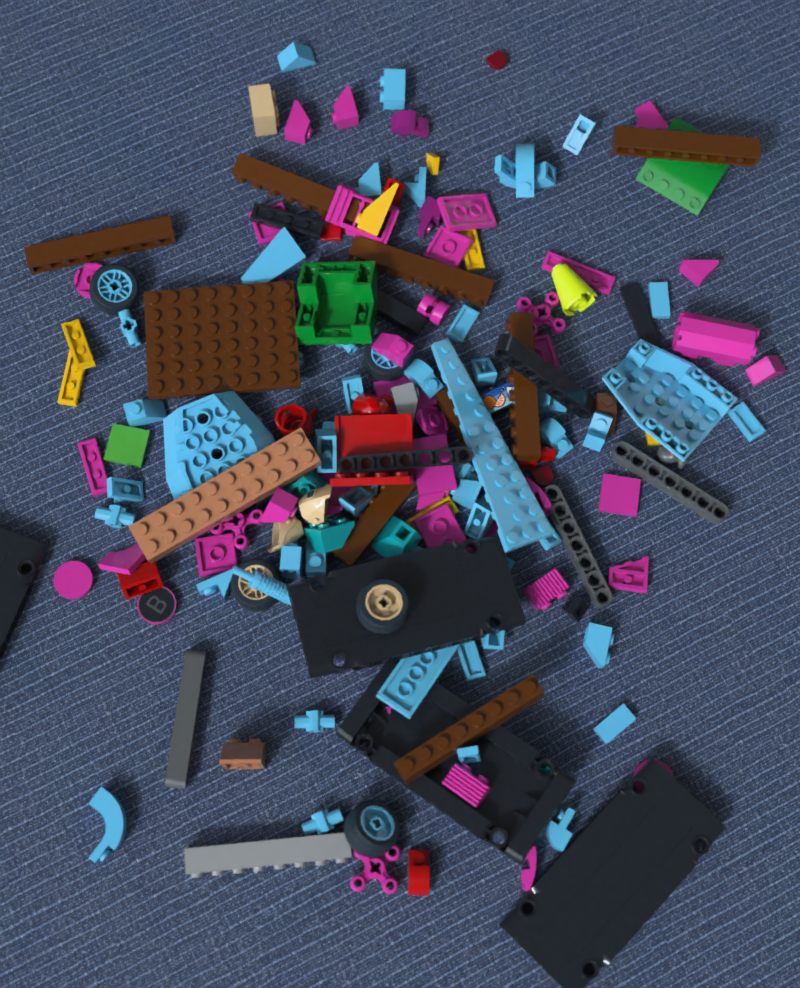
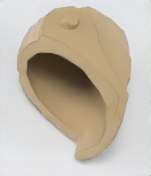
M326 484L323 487L315 488L299 499V509L306 521L314 525L327 521L328 500L331 497L334 486L330 487V484Z
M295 515L293 517L289 516L286 522L273 523L272 547L268 549L269 553L280 550L282 546H286L288 543H296L304 535L301 521Z

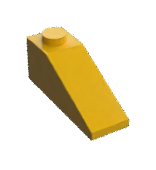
M398 183L393 184L364 209L363 213H358L355 221L358 224L357 228L378 236L399 186Z

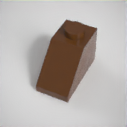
M597 393L594 412L598 411L613 417L606 436H614L617 414L616 397L613 393Z

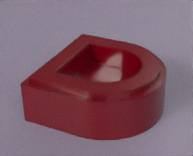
M500 49L485 59V62L493 70H502L506 66L507 58Z
M549 465L531 471V476L539 487H547L551 484L553 473Z

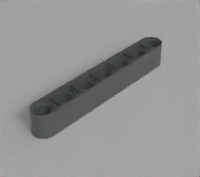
M617 442L612 449L611 458L613 461L712 524H721L728 517L729 509L725 504L627 442ZM617 449L623 450L625 455L618 454ZM633 460H639L641 465H635ZM650 469L655 470L656 473H657V476L651 475L650 472H649V470H650ZM665 480H671L673 486L667 485ZM682 490L688 491L689 496H684ZM698 500L704 501L706 507L700 506ZM715 510L720 511L722 517H717Z
M548 485L544 493L552 505L549 516L592 604L598 609H603L611 602L612 593L560 488L556 485ZM547 493H554L556 495V498H549L547 496ZM556 509H561V510H563L564 515H563V516L557 515L556 512H555V510H556ZM569 526L573 532L567 533L563 527ZM572 543H578L581 546V550H575L572 547ZM580 561H588L589 567H583ZM590 577L596 578L597 581H598V584H597V585H592V584L589 582V578H590ZM600 594L604 595L606 602H600L597 596Z
M186 649L165 787L187 788L207 651Z

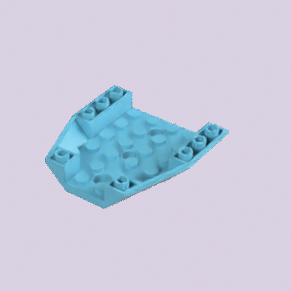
M642 339L631 348L627 356L615 368L612 367L602 378L634 422L683 462L692 454L738 399L695 364Z
M234 391L211 394L177 408L163 419L166 480L174 500L276 442L270 431ZM202 414H206L209 417L205 424L198 422V418ZM214 450H222L223 455L220 459L212 457ZM290 483V484L286 485L285 487H283V488H281V489H282V490H285L286 488H288V487H289L290 485H292L293 483Z

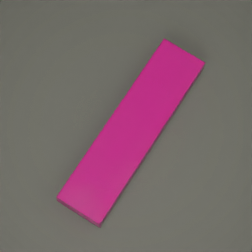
M548 251L541 269L552 273L553 267L557 264H567L592 289L609 295L616 277Z

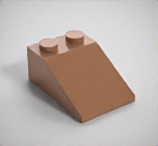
M229 739V743H223L219 764L224 769H265L266 744L261 742V739H249V743H241V739Z

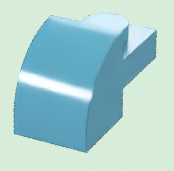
M414 359L404 371V375L413 382V385H417L428 399L432 398L444 386L433 374L434 370L420 359Z
M547 417L539 423L540 439L543 443H547L550 448H555L556 458H561L574 448L565 435V429L555 419Z
M567 807L565 810L561 809L556 817L558 823L556 824L551 820L546 828V835L550 845L559 852H563L573 834L566 830L576 812L570 807Z

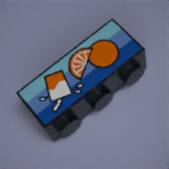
M507 379L504 381V384L500 386L494 385L484 394L479 393L492 419L512 408V401H509L508 398L511 383H508Z

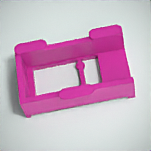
M340 184L337 187L325 221L346 229V234L355 237V235L386 245L399 214V208L390 205L388 212L391 214L382 237L379 238L355 228L356 218L365 206L364 202L371 204L375 200L360 195L355 189ZM352 197L362 200V202L359 204V210L353 225L350 226L343 223Z

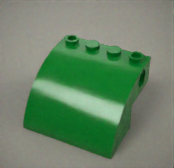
M678 117L667 128V130L671 131L680 130L682 132L704 133ZM648 158L636 180L698 216L731 165Z
M376 261L302 263L297 283L300 308L295 331L298 345L372 344L377 317Z

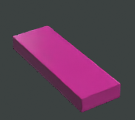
M96 437L77 443L93 497L107 493L108 475Z

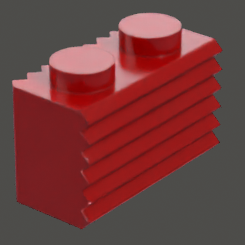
M143 562L131 575L117 573L126 600L137 597V595H144V593L151 592L160 587L163 588L164 586L156 562Z

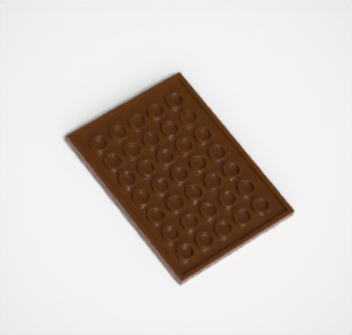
M293 280L144 292L149 400L209 396L229 391L247 393L301 388L298 338L295 331L296 307Z

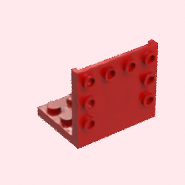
M412 413L335 416L337 473L335 478H330V487L414 483V468L350 474L342 473L338 468V462L344 456L413 451ZM405 454L401 457L400 461L402 465L407 466L410 464L411 458ZM384 456L381 460L384 467L391 465V459L388 456ZM365 458L362 461V466L365 469H369L372 461L369 458ZM347 459L343 462L345 470L352 468L351 460Z

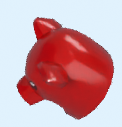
M362 393L353 402L352 414L353 416L391 414L390 407L394 402L391 396L386 393L381 396Z
M288 404L282 406L275 414L276 426L284 436L301 427L308 438L313 429V419L316 417L319 409L314 408L308 413L299 405ZM287 411L291 412L288 415H283Z

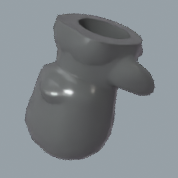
M663 445L658 449V460L662 464L678 462V469H682L685 463L689 462V457L683 462Z

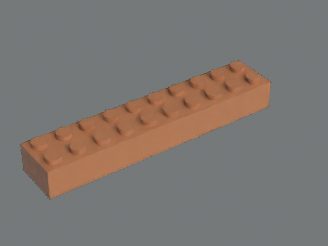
M300 427L128 527L147 561L153 563L273 494L277 487L281 489L322 465L321 460Z

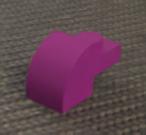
M413 110L398 111L391 117V133L405 137L413 134L426 138L429 135V119L417 116L416 111Z
M427 196L419 212V219L422 221L418 227L417 236L423 239L427 233H431L433 226L439 227L441 218L438 203L430 196Z

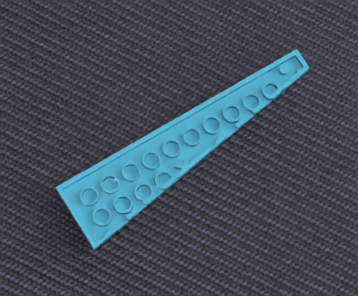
M445 339L434 342L431 345L433 355L441 372L442 380L448 387L449 391L447 393L449 399L453 401L455 416L458 415L461 423L459 427L466 446L473 452L472 463L478 474L480 485L484 487L485 499L491 506V515L493 520H496L499 528L497 532L505 553L552 536L555 533L450 340Z

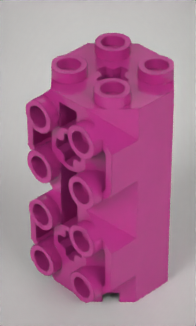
M685 311L680 312L677 322L680 323L675 326L672 349L677 354H680L681 357L695 360L702 356L712 358L717 364L730 367L737 364L746 365L751 362L752 356L755 357L757 351L755 339H758L759 328L745 323Z

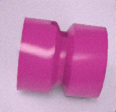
M427 293L420 302L417 312L425 318L429 317L430 322L440 326L451 306L442 300L438 302L437 297Z

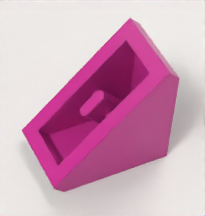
M682 260L679 271L699 287L716 270L719 260Z
M778 355L765 356L745 370L753 387L786 372Z

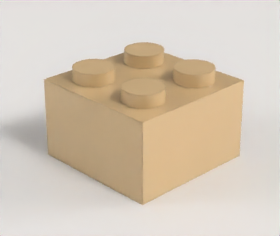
M270 83L248 86L256 137L277 134V127L280 124L275 91H271Z

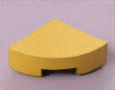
M427 153L428 170L431 175H438L440 158L433 153Z

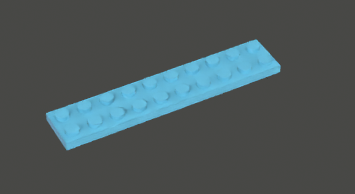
M505 556L511 570L515 561ZM460 644L401 659L376 694V697L410 719Z

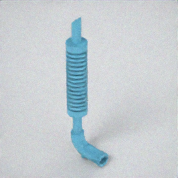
M233 566V573L248 580L249 587L291 606L285 583L279 582V580L269 577L258 570L250 573L240 567Z

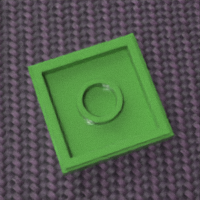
M113 423L104 461L142 468L151 434L150 430Z

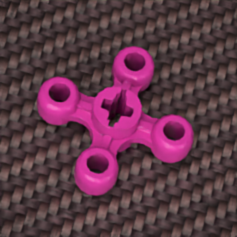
M555 292L548 293L544 299V304H540L537 307L527 297H521L517 302V310L520 313L533 314L534 338L537 336L538 328L548 325L554 334H562L565 331V321L551 316V309L555 308L559 303V296Z
M254 509L250 514L240 512L219 524L218 529L215 530L214 527L210 531L214 535H220L226 530H233L235 533V547L239 550H246L250 545V540L246 536L245 530L249 524H263L260 519L264 511ZM237 519H240L241 521L236 526L234 523H237Z
M394 845L391 848L396 850V855L393 857L389 855L388 851L386 854L375 858L360 855L352 849L354 856L364 862L365 869L361 874L351 878V889L360 892L364 890L366 883L370 879H378L385 893H395L398 890V882L387 875L386 865L400 857L399 847ZM370 861L374 864L379 863L381 865L379 867L381 874L377 872H370V869L372 868L370 865ZM356 879L362 881L361 887H355L354 881ZM387 882H392L394 884V888L392 890L387 889Z

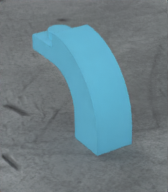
M534 143L516 144V198L534 197Z
M502 155L496 156L494 170L495 174L500 176V183L516 188V164ZM547 161L534 165V189L556 185L555 167Z
M100 787L88 803L102 814L106 823L105 835L89 857L90 860L98 864L100 861L104 862L110 854V847L115 851L120 849L127 827L126 815L121 803L103 787Z

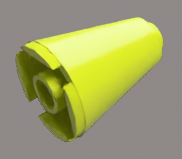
M560 263L553 267L551 275L565 315L573 316L575 315L574 311L579 310V312H582L595 302L594 296L597 297L596 292L567 264Z

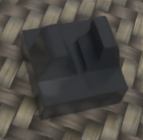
M579 596L569 597L568 600L571 605L569 607L563 605L562 609L573 621L579 623L589 607L583 598Z

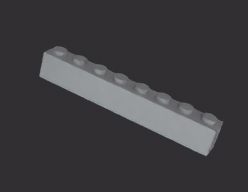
M345 832L185 848V873L187 875L191 874V878L204 877L203 873L212 872V876L224 875V871L232 870L233 874L245 873V869L253 868V872L266 871L268 866H274V870L286 869L287 864H294L295 868L307 867V862H315V866L327 865V860H336V863H347L348 858H352L351 846L348 844L347 838H345Z

